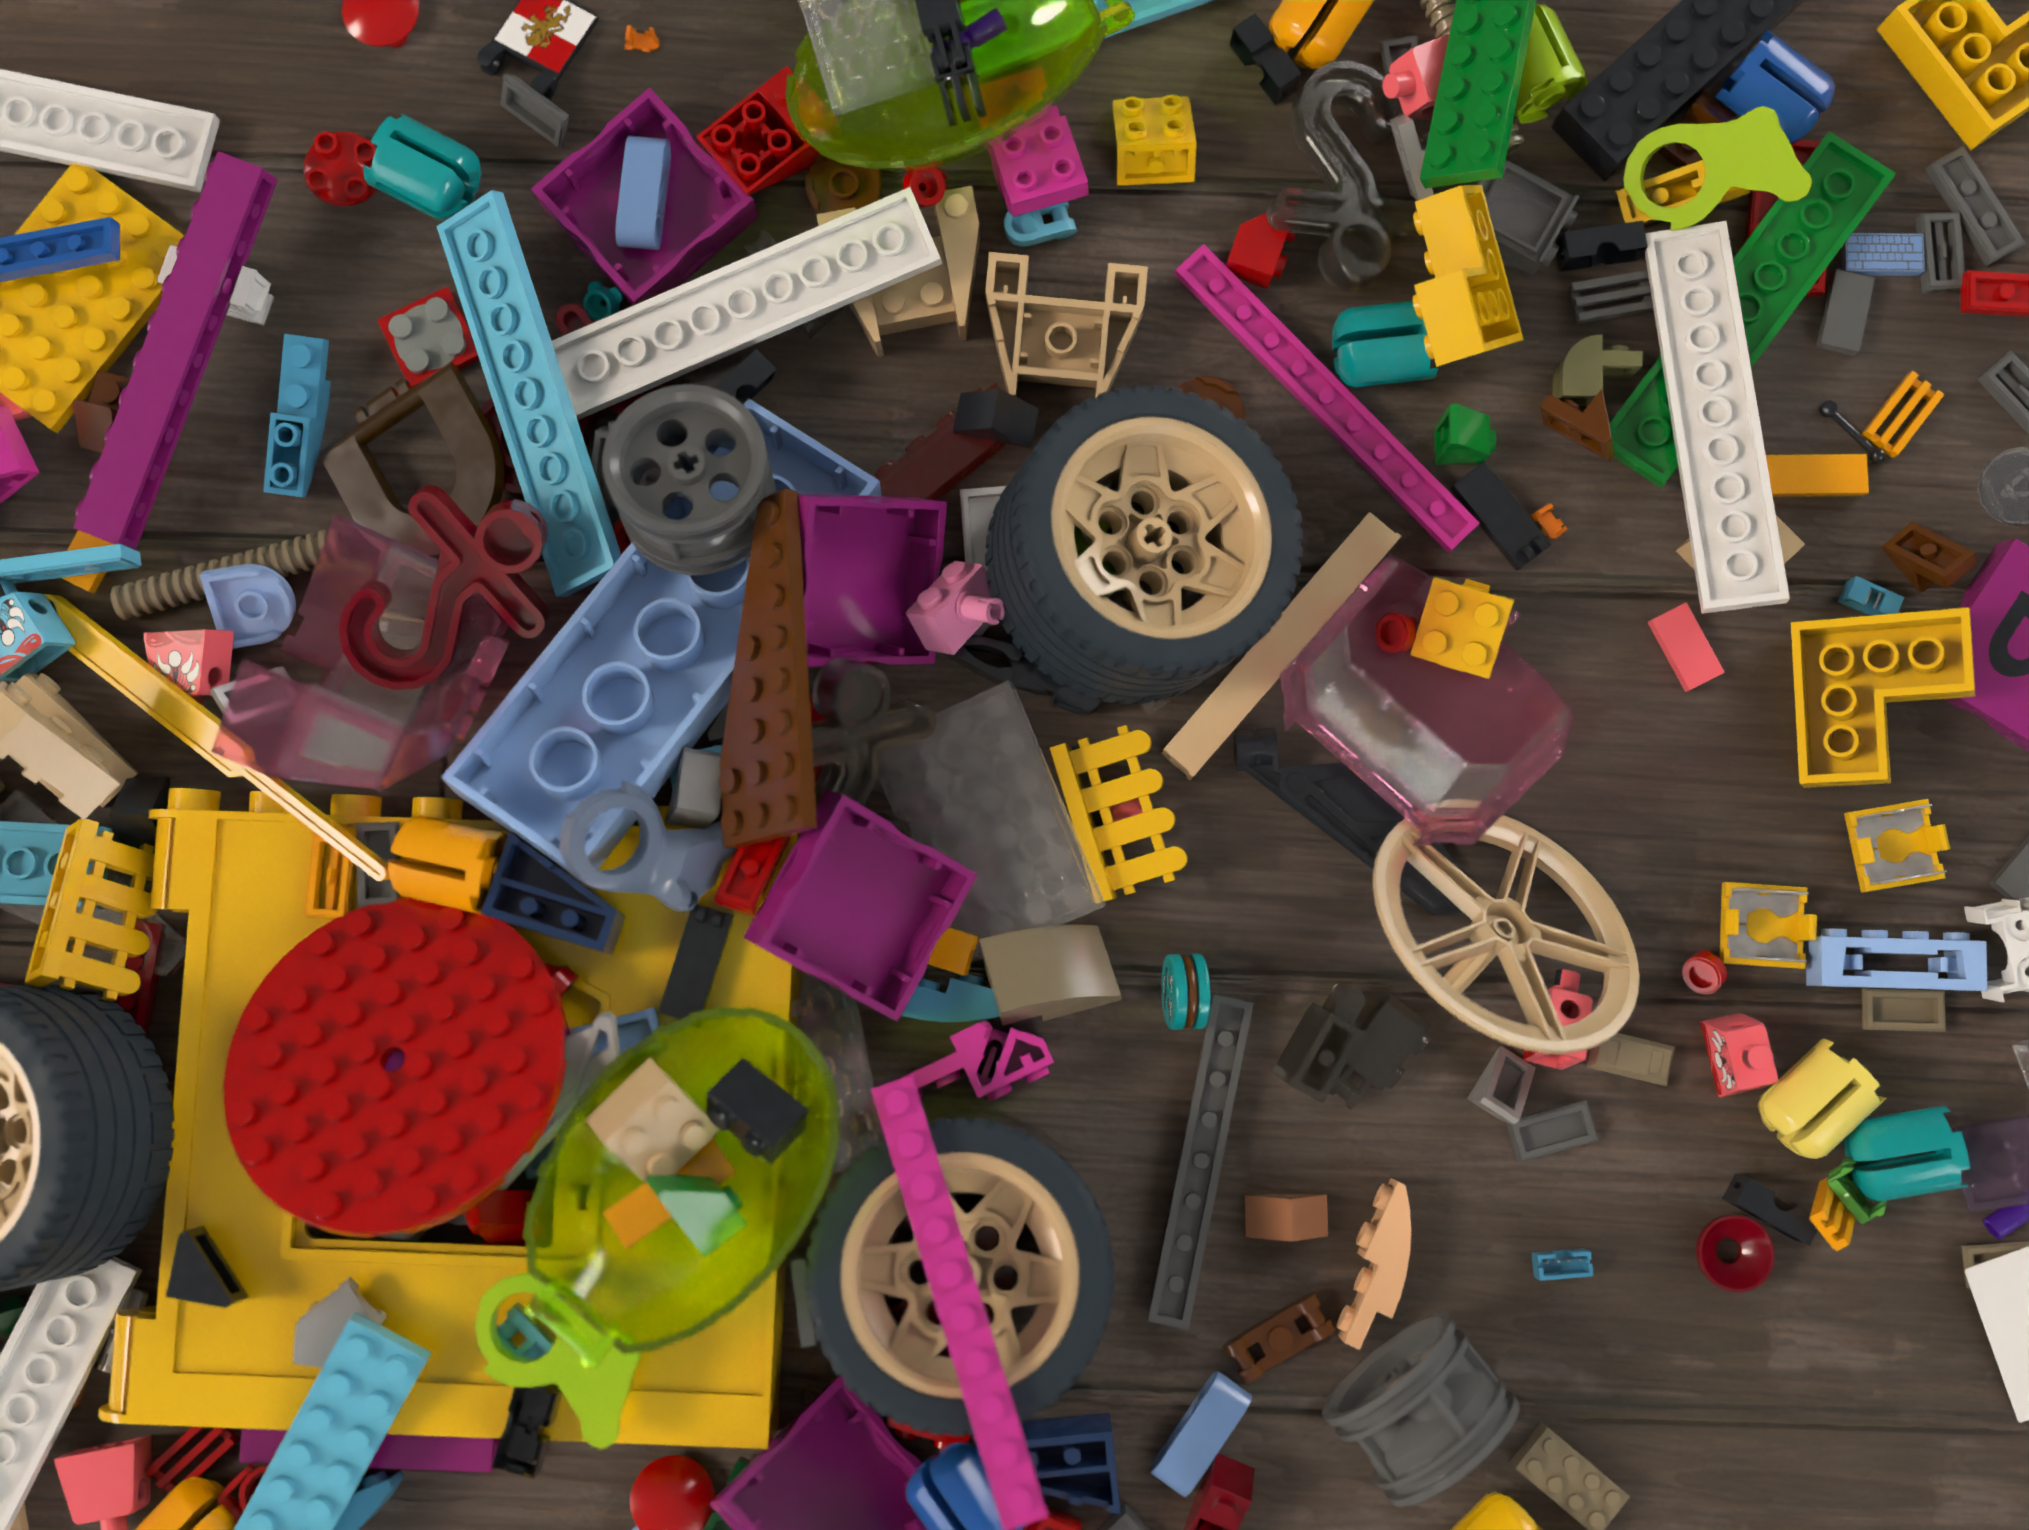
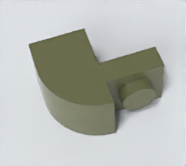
M1593 335L1580 340L1570 349L1555 369L1553 396L1561 401L1569 399L1579 407L1587 408L1599 391L1603 389V378H1632L1643 366L1642 351H1629V347L1624 345L1609 346L1603 350L1602 335Z

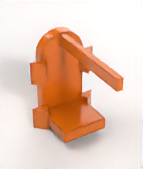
M627 25L625 50L633 51V49H640L642 52L647 53L657 50L660 42L654 28L649 27L650 31L645 30V34L636 33V29L632 28L631 25Z
M1549 503L1530 516L1534 522L1537 521L1542 527L1541 532L1544 536L1547 535L1551 539H1556L1568 528L1566 526L1561 527L1564 523L1560 518L1556 519L1551 512L1554 510V506L1552 503Z

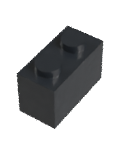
M743 1057L707 1092L706 1113L711 1123L721 1131L728 1130L740 1140L741 1145L750 1155L755 1158L761 1156L771 1165L806 1130L809 1109Z

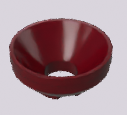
M1723 1215L1708 1222L1701 1230L1695 1247L1697 1263L1704 1276L1714 1285L1731 1292H1746L1760 1286L1769 1277L1775 1260L1774 1245L1766 1229L1753 1219L1741 1215ZM1725 1238L1733 1239L1738 1246V1254L1731 1262H1722L1716 1253L1718 1243Z

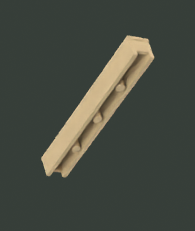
M1369 512L1287 606L1286 610L1281 613L1282 616L1278 622L1271 627V630L1264 638L1259 640L1167 744L1161 755L1184 773L1186 779L1191 781L1396 544L1401 535L1394 533Z

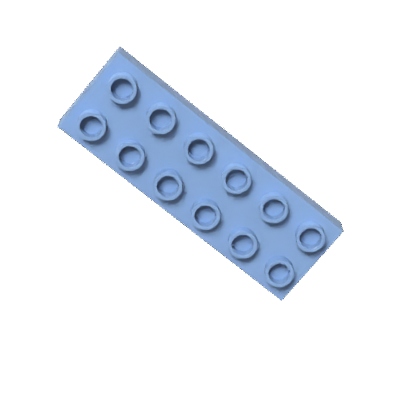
M751 399L744 403V406L758 422L764 436L769 465L777 492L785 488L798 491V493L882 496L879 480ZM710 445L707 449L709 453L715 456H724L732 452L716 445ZM727 481L715 482L710 489V495L718 501H729L739 492L737 486ZM678 497L668 505L665 516L671 520H682L689 516L693 509V504L687 498ZM631 543L441 778L455 794L570 873L565 866L560 852L561 826L565 816H569L582 799L600 790L620 789L622 780L640 786L653 799L678 767L683 747L692 749L729 701L750 557L722 572L709 575H684L665 570L653 564ZM612 808L601 813L590 824L585 836V852L589 863L594 868L599 869L637 820V817L630 809Z

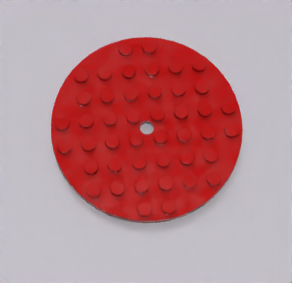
M409 897L397 898V900L386 904L367 905L344 914V917H337L296 944L265 976L250 998L232 1037L224 1074L223 1103L227 1129L239 1162L252 1182L278 1207L307 1224L337 1234L368 1238L375 1237V1235L399 1232L408 1234L436 1226L462 1214L481 1202L506 1181L505 1176L516 1166L524 1154L531 1153L545 1131L555 1110L563 1086L567 1059L564 1057L567 1021L563 1002L554 978L535 949L514 928L504 921L479 913ZM391 1052H404L405 1060L403 1065L398 1070L386 1071L387 1061L392 1056Z

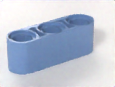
M628 136L626 139L616 218V243L618 247L659 250L671 159L670 142L668 139Z
M1216 1370L1204 1384L1155 1457L1149 1472L1181 1496L1187 1497L1246 1412L1252 1400V1395Z

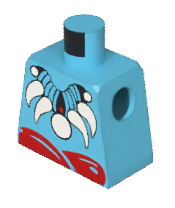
M3 580L0 581V681L17 682L25 674L38 673L73 647L76 642L46 596L40 593L17 592L13 581Z

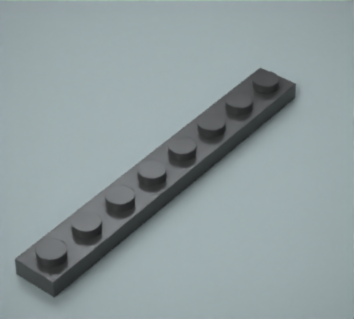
M1212 994L1209 1019L1205 1028L1147 1315L1148 1322L1189 1330L1254 1005L1252 1002Z

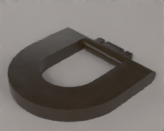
M452 362L414 388L411 387L407 379L401 378L395 383L400 395H398L394 387L390 386L365 403L370 415L365 407L360 406L353 411L359 425L319 452L323 464L358 527L375 544L397 555L418 559L439 558L441 549L413 520L410 513L398 503L367 444L424 405L427 406L455 459L456 483L450 498L476 527L494 505L500 503L502 498L505 471L499 441L464 376Z

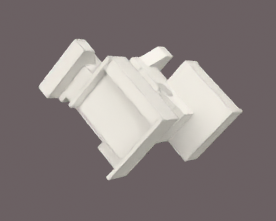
M169 246L157 279L158 283L163 284L165 278L172 272L177 259L176 246ZM242 266L229 302L230 307L227 315L264 326L274 298L271 294H268L271 283L265 280L257 270Z
M2029 897L2019 900L2001 899L2000 902L1976 907L1964 906L1967 922L1991 924L1992 930L1999 934L2007 950L2008 963L2006 969L2001 971L2002 978L1987 981V991H1981L1982 998L2005 1002L2003 994L2016 991L2029 992Z

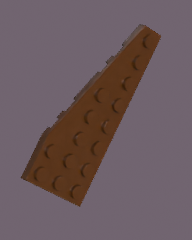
M785 488L762 498L757 506L758 513L755 519L720 759L719 787L722 801L721 829L723 831L724 848H741L817 828L798 491Z

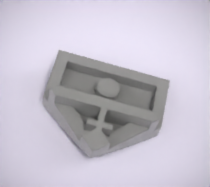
M349 1277L322 1300L311 1304L307 1312L297 1321L293 1364L323 1368L354 1312L381 1326L387 1314L383 1310H375L357 1292L360 1286L352 1277Z

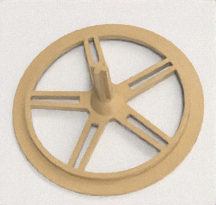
M1439 806L1418 811L1398 823L1387 835L1379 848L1373 871V890L1377 912L1383 929L1402 963L1417 982L1444 1008L1463 1022L1494 1039L1525 1050L1541 1053L1565 1054L1588 1050L1604 1043L1622 1028L1634 1009L1639 991V968L1635 947L1628 928L1611 898L1587 869L1566 850L1537 830L1515 819L1489 810L1469 806ZM1447 838H1466L1484 841L1511 851L1512 853L1496 899L1492 898L1433 848L1429 842ZM1522 857L1526 860L1514 901L1508 895ZM1408 861L1464 912L1472 920L1473 924L1417 945L1409 931L1401 906L1400 880L1405 862ZM1535 866L1552 878L1571 897L1591 926L1597 942L1534 922L1528 917L1525 907ZM1467 938L1473 943L1429 959L1425 957L1427 954ZM1532 953L1604 973V986L1601 998L1589 1016L1574 1024L1561 1026ZM1496 955H1498L1529 1025L1497 1016L1461 994ZM1455 963L1444 977L1435 970Z

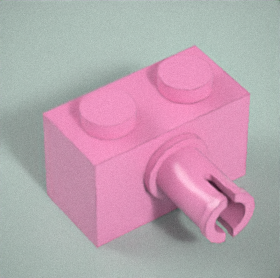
M954 561L943 569L941 576L927 590L923 591L918 596L917 601L907 610L906 615L926 650L954 655L984 622L996 625L1000 623L998 619L1002 620L1004 618L1003 601L999 598H991L989 593L991 586L987 583L986 570L982 564Z

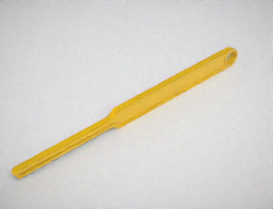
M44 594L50 602L53 601L57 614L76 642L68 650L229 778L244 776L377 881L390 880L388 863L260 764L254 745L65 598L59 595Z

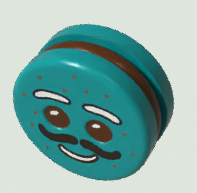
M1190 953L1181 956L1180 954H1168L1164 959L1161 974V998L1165 1022L1170 1030H1182L1183 1028L1200 1030L1204 1029L1208 1023L1210 1014V980L1206 961L1200 953Z

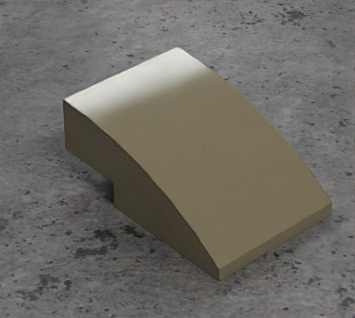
M1096 925L1046 926L979 939L981 956L1002 1026L1040 1015L1042 1021L1122 1000L1099 927Z

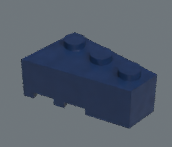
M509 833L481 914L504 921L505 923L613 956L626 915L512 833Z
M1110 1413L1028 1420L1020 1423L1042 1495L1046 1494L1068 1499V1503L1082 1505L1083 1502L1107 1508L1108 1512L1120 1514Z

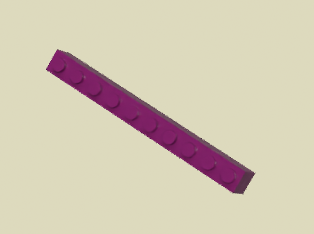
M219 151L215 160L209 164L206 170V183L200 199L196 200L192 206L191 222L187 233L177 245V259L171 274L163 282L162 298L157 311L149 318L147 337L142 349L134 357L132 376L128 386L122 390L119 396L117 415L113 424L106 430L104 436L105 446L99 461L91 469L90 485L85 498L79 502L75 512L76 521L73 526L74 529L115 545L122 544L134 550L137 549L229 310V302L241 268L247 263L278 179L263 168Z

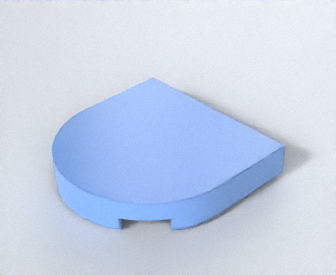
M242 564L202 571L199 575L216 630L234 631L233 649L263 644L277 639L289 627L294 618L296 600L293 590L285 578L271 568L258 564Z

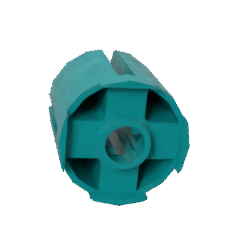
M402 113V117L398 119L388 116L379 126L371 140V143L377 145L371 168L366 165L363 167L364 179L367 184L439 221L449 219L473 202L479 190L481 178L480 162L474 151Z
M1413 301L1351 307L1339 314L1332 331V351L1337 354V358L1334 359L1335 371L1345 385L1357 388L1436 378L1438 368L1430 369L1431 359L1424 345V336L1428 335L1423 319L1418 318Z
M1945 1105L1864 1119L1844 1140L1846 1157H1853L1855 1161H1869L1853 1164L1855 1166L1854 1170L1849 1172L1852 1181L1859 1191L1870 1200L1881 1202L1968 1187L1967 1184L1961 1182V1170L1970 1169L1961 1131L1952 1132L1948 1121L1943 1113L1951 1112L1950 1109Z

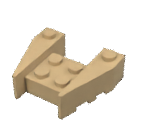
M972 186L945 190L942 200L934 205L940 236L933 237L932 239L940 255L941 265L848 304L878 357L884 356L880 335L957 321L960 341H966L980 245L979 219ZM856 208L816 214L818 226L855 211Z
M989 252L985 291L986 305L1007 393L1017 397L1018 381L1096 388L1095 398L1100 393L1109 391L1142 319L1148 266L1108 263L1104 302L1026 295L1029 255Z
M32 672L23 675L16 683L11 682L7 684L5 681H0V759L3 760L9 755L24 768L22 775L34 784L38 781L41 782L58 797L60 803L83 820L99 805L104 808L121 791L126 779L134 778L138 774L58 694L61 688L50 677L43 673L38 676Z

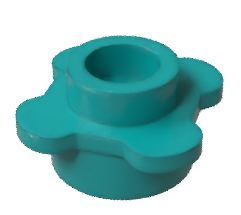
M599 281L591 282L588 285V293L584 298L585 312L594 321H599L618 313L620 302L623 300V293L618 287L610 289L602 286Z

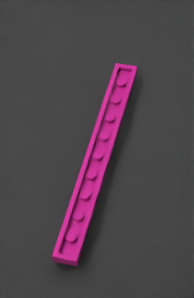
M1205 244L1198 248L1175 270L1174 275L1448 553L1480 524Z
M909 1076L871 1089L1003 1530H1010L1048 1517L914 1077Z

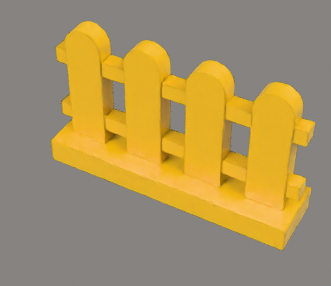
M1128 725L1117 728L1119 736L1090 744L1089 738L1078 740L1079 749L1072 750L1071 745L1066 743L1050 747L1097 903L1117 899V889L1123 888L1125 895L1135 893L1134 884L1163 876L1165 883L1174 881L1175 876L1173 872L1183 869L1188 861L1187 854L1182 848L1176 846L1166 848L1161 833L1170 831L1175 825L1176 818L1174 813L1170 809L1163 807L1153 809L1149 796L1162 788L1164 783L1162 774L1155 769L1141 770L1137 756L1143 755L1150 750L1152 745L1151 738L1142 730L1130 732ZM1127 760L1131 772L1130 775L1102 783L1099 768ZM1088 773L1092 787L1084 789L1080 774ZM1139 798L1143 813L1114 822L1110 807ZM1093 812H1100L1103 826L1096 827L1092 815ZM1151 837L1155 852L1126 861L1122 848L1123 845ZM1111 849L1115 864L1108 866L1104 851Z
M81 818L65 830L24 983L36 987H44L59 979L61 980L59 988L70 991L74 989L75 984L103 991L102 999L113 1002L117 1000V996H128L136 992L140 986L138 974L124 967L127 956L137 957L145 953L150 946L148 936L142 931L135 930L134 927L137 918L146 919L158 911L150 909L151 893L144 891L146 880L152 881L154 846L144 843L140 846V849L118 843L112 841L114 833L105 830L100 832L99 836H96L99 822L87 818L83 820ZM92 863L89 874H86L88 864ZM105 868L133 876L130 887L103 879ZM82 901L79 913H77L76 909L78 906V902ZM95 906L122 913L121 925L94 918ZM68 940H71L69 952H66ZM85 944L114 952L111 964L83 957Z

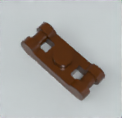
M1315 1292L1304 1295L1233 1337L1223 1345L1228 1357H1234L1240 1369L1237 1373L1244 1384L1256 1380L1269 1369L1311 1344L1325 1339L1336 1331L1332 1320L1329 1317L1325 1318L1320 1310L1321 1301ZM1305 1315L1311 1326L1300 1332L1294 1320ZM1258 1342L1264 1354L1253 1359L1248 1348Z

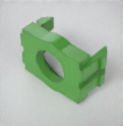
M1846 1158L1842 1161V1164L1829 1171L1827 1182L1845 1207L1862 1225L1876 1216L1884 1215L1887 1201L1876 1202L1873 1205L1847 1175V1173L1854 1170L1855 1166L1853 1164H1855V1160Z

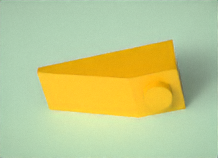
M1701 160L1645 180L1646 192L1653 201L1663 207L1674 208L1685 205L1696 197L1703 186L1706 174L1704 161ZM1731 187L1718 204L1750 193V190ZM1625 188L1616 191L1625 223L1643 221V225L1660 221L1650 218L1637 209L1629 193L1625 192Z

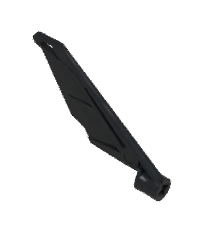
M1261 728L1254 731L1252 729L1234 730L1233 751L1237 771H1245L1373 870L1379 848L1387 835L1406 817L1421 811L1410 791L1383 783L1369 761L1279 767L1278 742L1275 728ZM1440 840L1429 842L1433 848L1456 866ZM1408 861L1405 862L1400 880V890L1432 915L1463 913L1457 906L1452 907L1443 893Z

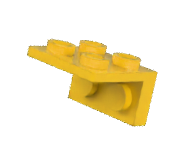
M1167 95L1163 98L1141 99L1138 97H1128L1122 100H1113L1117 186L1195 182L1196 137L1189 97Z

